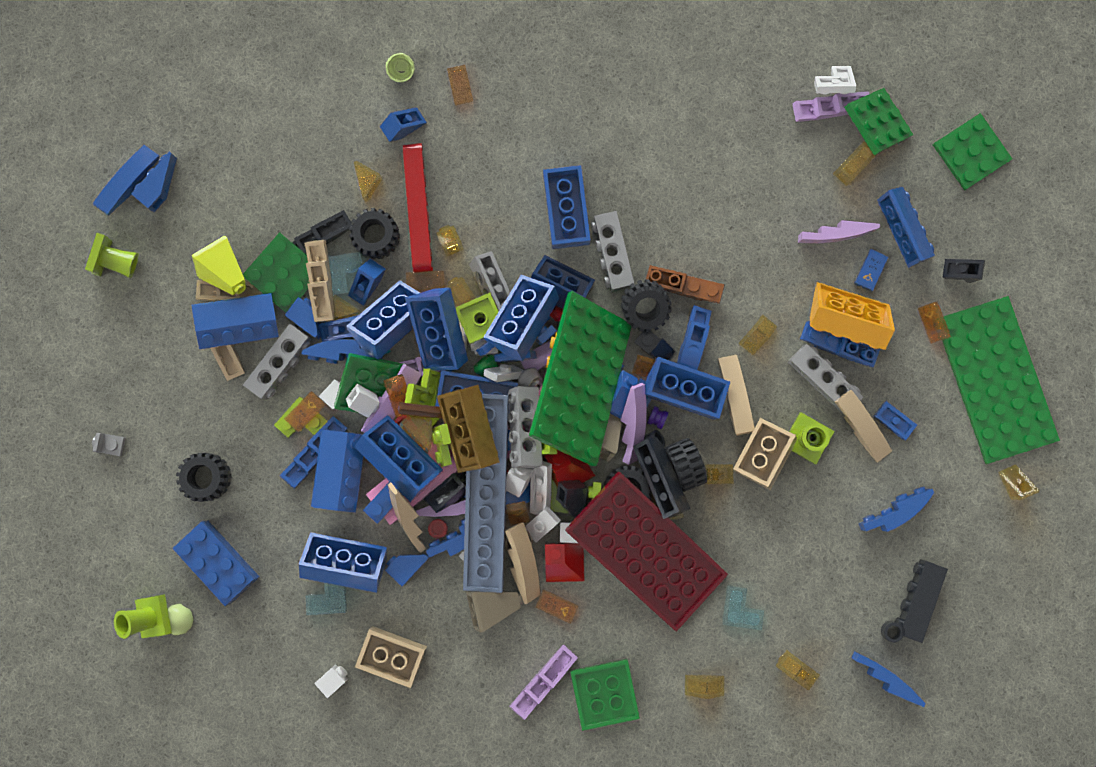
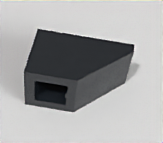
M580 480L558 481L556 500L575 519L586 507V499L589 494L588 487Z

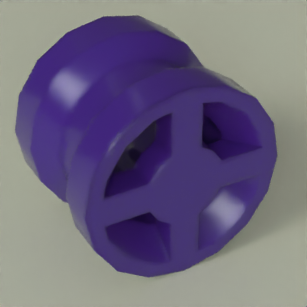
M654 406L647 424H654L658 429H662L669 412L660 411L658 407Z

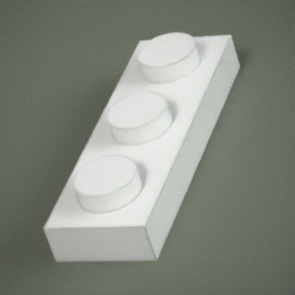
M542 461V466L532 469L534 471L531 476L530 513L538 515L547 506L550 508L552 464Z

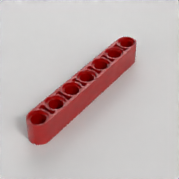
M422 143L403 145L411 257L414 273L433 271Z

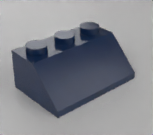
M544 255L531 276L532 279L555 286L559 296L555 306L564 309L569 292L574 291L587 298L595 282V279Z

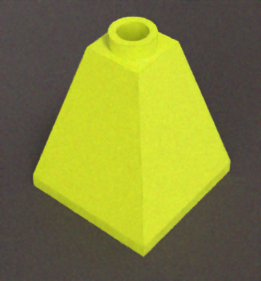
M226 236L221 237L192 255L199 279L231 295L241 294L245 291V279Z

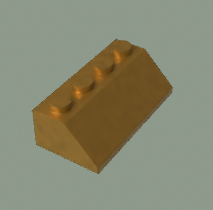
M479 385L438 395V403L444 424L448 426L451 440L450 446L458 473L482 469L499 463L498 451L495 447L493 433L490 429Z

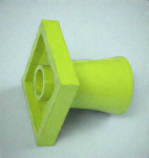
M96 233L85 270L94 275L101 276L103 269L108 268L131 278L135 272L139 254L137 252L111 248L112 240L103 234Z
M491 293L456 307L457 316L470 345L484 339V335L498 314V309ZM480 318H484L485 322L479 324L478 320Z
M800 412L789 431L797 437L792 452L816 465L835 431ZM810 435L813 436V441L809 439Z
M165 594L135 600V610L118 611L114 616L115 631L122 639H126L138 632L141 633V638L163 636L172 633Z

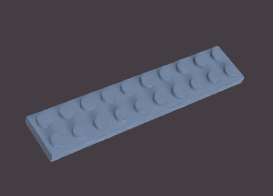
M482 394V400L500 462L482 469L466 471L463 590L502 593L504 582L509 395Z

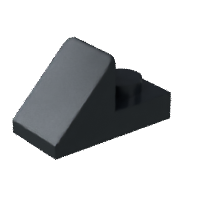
M945 259L942 277L944 279L965 280L967 283L982 280L985 260Z
M646 329L634 342L655 360L657 357L669 360L675 353L673 348L663 338L660 339L654 333L647 332Z

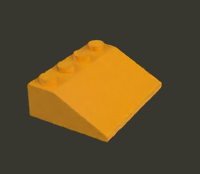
M817 282L810 313V327L820 332H829L836 337L848 338L855 343L867 344L874 349L886 350L895 331L889 304Z

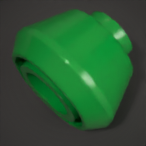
M488 354L481 358L474 365V372L481 377H485V369L498 367L494 355Z

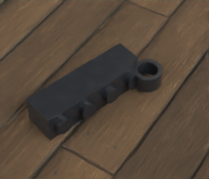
M654 430L646 434L644 441L634 445L633 448L662 517L666 519L690 510V506L665 451L664 437L658 430Z
M921 559L919 562H916L913 568L915 575L913 580L909 581L907 585V598L903 599L900 605L902 610L900 618L897 617L895 622L887 621L882 625L881 634L883 638L895 643L899 642L904 636L923 643L948 571L947 568ZM896 626V636L889 638L887 634L888 628Z

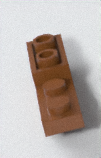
M651 265L646 277L651 283L653 281L657 282L667 292L720 304L725 284L687 276L686 273Z

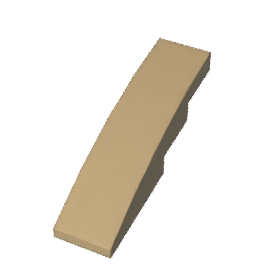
M326 240L306 242L305 248L308 259L306 267L310 282L307 285L314 321L334 320L332 281Z
M197 280L196 300L220 301L261 295L263 293L250 282H245L246 289L244 292L231 295L203 280Z
M234 344L210 348L227 381L245 373Z
M737 355L718 358L722 379L730 381L726 402L735 435L752 433L755 428Z
M849 390L835 401L836 405L845 415V420L854 430L855 436L877 463L892 452L875 421L852 390Z
M389 483L390 499L396 517L411 542L421 553L426 547L418 537L422 530L414 521L419 515L392 483Z
M523 522L506 530L505 533L511 545L508 553L514 565L510 570L524 604H528L540 596V585L535 556Z

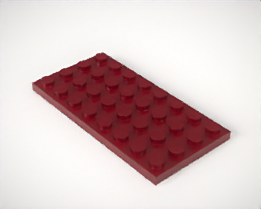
M619 471L565 529L575 541L676 632L728 575L669 518L663 519L659 508Z

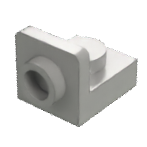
M96 433L92 440L93 452L122 456L126 437Z

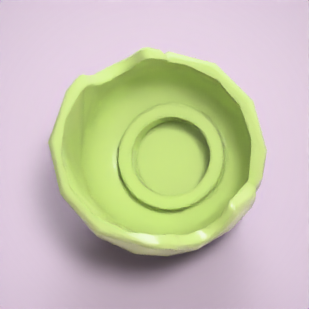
M394 54L386 62V73L395 82H406L414 74V62L406 54Z
M175 604L168 608L171 634H185L192 627L194 621L191 610L182 604Z

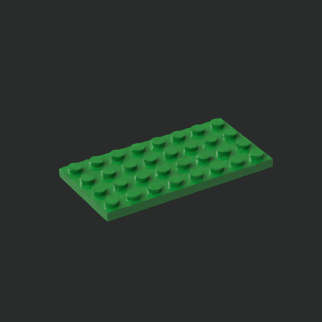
M574 291L569 292L566 298L529 436L591 466H596L631 331V324H628L627 321Z
M1009 296L935 319L985 464L1060 441Z

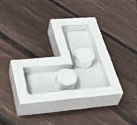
M832 66L831 76H815L816 93L848 94L855 93L856 83L851 66Z

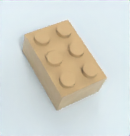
M760 418L733 470L741 476L771 490L797 441L796 435Z
M372 626L367 633L355 668L411 688L427 646Z

